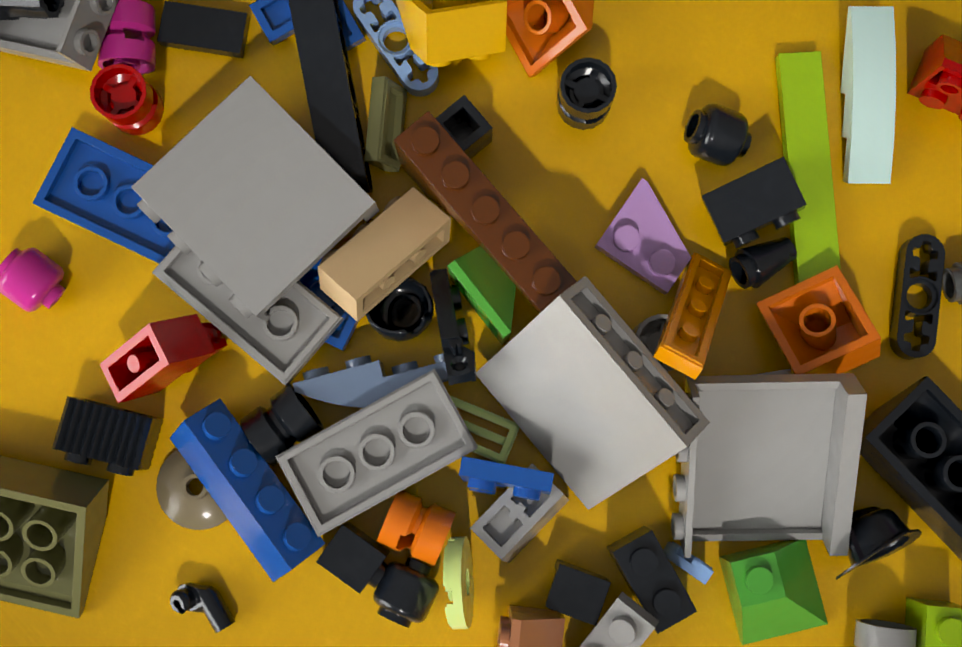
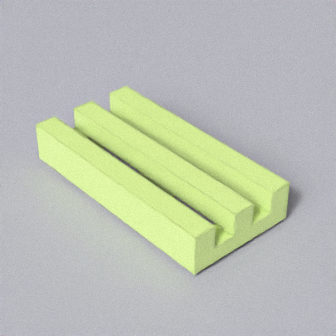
M450 395L457 408L509 429L507 437H504L463 420L469 432L503 445L500 453L476 444L478 448L472 452L505 464L520 427L509 419Z

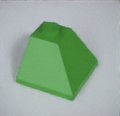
M479 246L447 265L449 277L455 285L458 284L459 291L503 345L509 340L511 334L516 286L484 249Z
M785 540L719 557L742 645L828 624L806 540Z

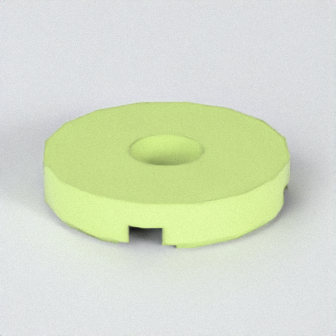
M467 536L450 537L444 549L443 587H445V592H448L449 601H453L451 604H446L445 613L447 622L452 629H469L473 617V563Z

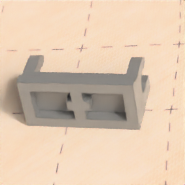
M533 463L528 467L529 469L539 470ZM553 483L550 495L541 493L540 501L512 496L514 488L509 487L470 529L502 561L510 563L569 501L565 494Z

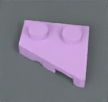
M643 178L594 247L664 295L669 292L691 259L648 181Z

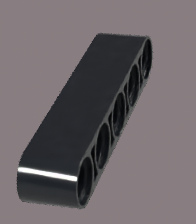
M289 0L315 141L366 193H371L373 191L369 163L364 161L366 147L338 0Z

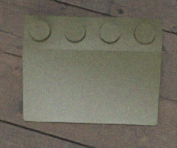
M0 455L1 601L75 618L81 617L107 516L108 479Z

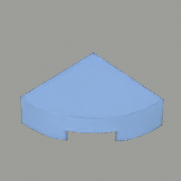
M669 541L663 549L671 562L704 585H706L714 573L712 567L692 554L691 558H684L682 547L673 541L672 543Z

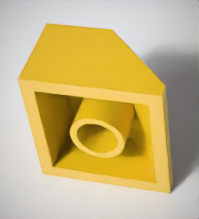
M396 0L410 49L426 65L444 67L451 64L453 60L465 58L484 60L489 58L490 54L506 52V0Z

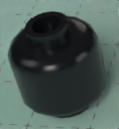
M708 104L701 110H695L690 116L684 131V140L688 143V149L694 157L720 166H727L734 162L737 157H743L750 147L752 136L748 132V121L742 113L718 104Z
M409 556L405 564L397 561L388 563L385 573L373 594V599L379 606L377 613L407 628L410 627L412 622H423L439 591V584L429 576L432 567Z

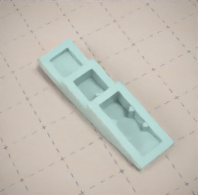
M848 6L840 93L845 94L841 137L847 139L843 181L848 184H891L896 112L894 6Z

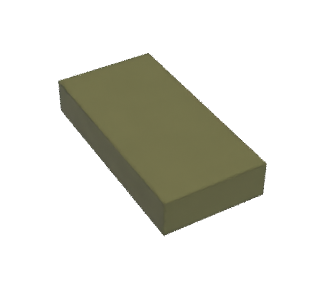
M386 76L372 77L364 161L385 172H399L401 164L394 139L404 131L407 89Z

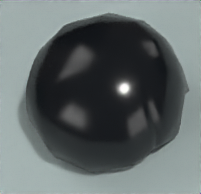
M408 277L370 310L366 316L371 327L384 338L397 342L407 341L417 337L431 323L432 316L434 315V303L427 287L414 278Z

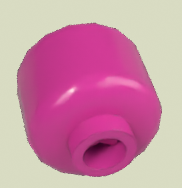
M16 248L0 264V293L27 312H33L42 305L50 309L66 290L60 285L64 277L63 268L36 248H28L23 251Z

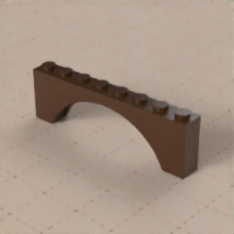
M429 111L394 139L399 161L405 172L429 199L444 209L484 249L539 314L560 294L577 282Z

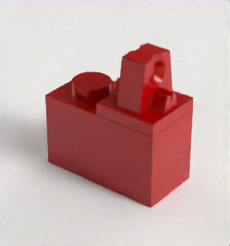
M193 314L147 324L102 361L100 367L117 402L121 403L159 393L181 375L191 372L228 344L217 327L212 323H201L198 315Z

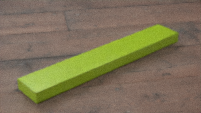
M821 51L779 53L775 58L783 156L807 204L803 210L798 212L801 219L789 225L791 241L797 252V257L793 260L795 285L836 265L841 270Z

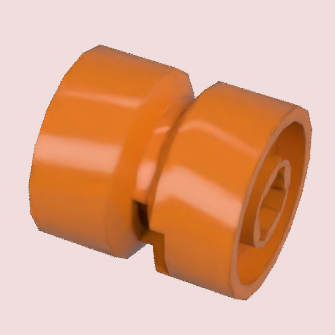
M402 490L393 499L380 530L377 543L397 552L408 548L412 558L434 567L457 512L435 503L425 507L421 497Z

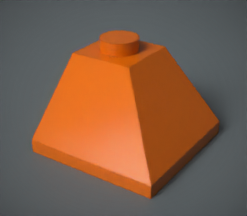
M506 0V36L529 78L535 77L592 29L594 0Z
M838 265L756 303L794 374L845 373L880 357L881 337Z

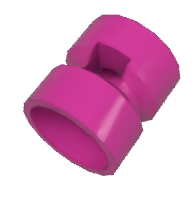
M118 0L98 52V66L101 69L112 64H125L133 67L141 74H147L155 70L156 44L150 38L156 33V10L152 5L140 0Z

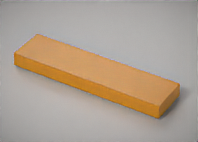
M693 253L686 265L653 358L696 380L707 358L731 278V270L698 253Z

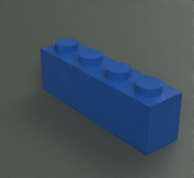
M221 399L216 400L185 419L170 437L172 443L273 582L291 571L325 544L323 539L317 536L310 521L273 470L253 447L241 426Z

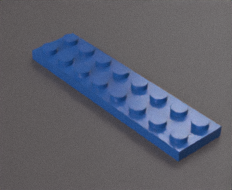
M72 127L33 204L159 264L175 246L167 237L173 230L162 219L158 223H154L137 206V203L142 198L131 188L154 165ZM319 260L299 281L344 318L343 322L325 343L345 351L358 322L320 289L318 266L321 260Z

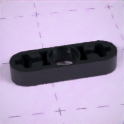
M921 234L907 240L902 244L898 253L889 343L893 352L904 359L924 357L931 353L936 344L945 249L939 239L929 234ZM923 246V253L930 254V260L922 262L920 267V258L913 256V250ZM920 271V275L928 274L929 278L923 276L910 278L909 275ZM912 285L922 287L927 294V303L922 309L912 307L907 300V291ZM905 316H924V321L914 323V319L905 320ZM914 326V336L921 338V344L913 346L911 350V343L904 341V334L912 332Z

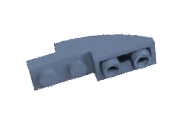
M443 353L435 355V364L418 368L417 361L392 367L393 375L386 376L381 361L372 362L370 355L346 361V369L333 373L329 372L328 367L302 373L304 380L293 383L295 392L316 400L346 407L364 408L433 369L436 370L442 383L448 381Z

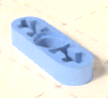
M353 0V10L357 22L400 83L407 89V92L419 97L431 94L439 83L438 67L426 65L410 49L409 43H407L403 50L397 52L388 50L384 45L385 38L392 32H401L406 35L399 10L393 1ZM371 1L374 5L380 4L379 8L381 16L385 21L384 24L379 26V22L372 12L365 13V4ZM412 55L413 61L419 70L425 71L429 69L427 72V82L422 83L419 79L411 81L413 74L407 60Z

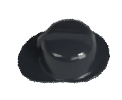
M874 506L854 511L848 549L851 567L838 575L836 580L860 565L880 560L903 549L918 539L922 532L919 529L910 530L899 516L890 509H880Z

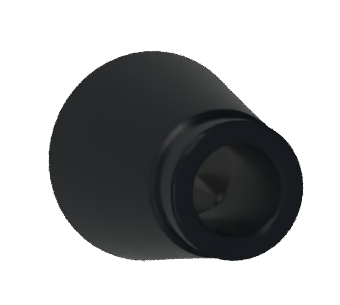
M782 237L738 249L735 256L729 259L731 275L735 282L744 289L749 287L758 288L796 259V248L789 238Z

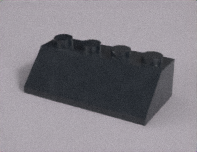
M925 376L877 408L864 421L860 455L962 561V411L928 376Z

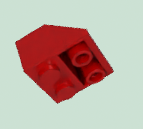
M942 34L925 49L907 93L919 98V101L927 107L934 109L943 108L959 115L958 117L961 121L962 42Z

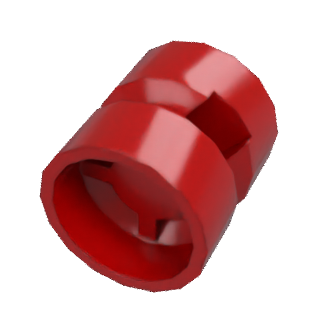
M112 64L101 69L92 80L90 100L94 108L123 133L133 136L144 135L154 130L161 122L164 113L161 96L142 74L133 67L125 64Z

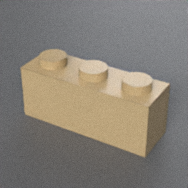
M412 187L402 197L396 196L391 199L383 212L372 222L361 224L353 233L352 238L342 247L330 250L322 258L318 266L320 289L358 322L449 242L451 217Z

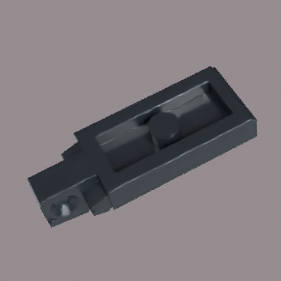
M447 268L432 270L430 272V279L449 385L469 381L474 382L476 381L475 352L463 346L469 344L465 318L456 319L455 311L462 310L458 284H449Z

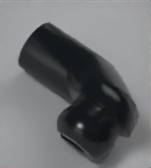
M190 582L180 585L171 594L170 605L174 611L180 614L186 611L204 613L215 633L220 632L235 622L219 591L213 586Z

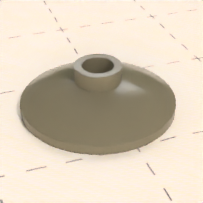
M178 449L175 450L165 460L157 477V497L164 513L176 524L193 530L213 528L228 520L204 485L199 495H195L190 491V482L198 477Z

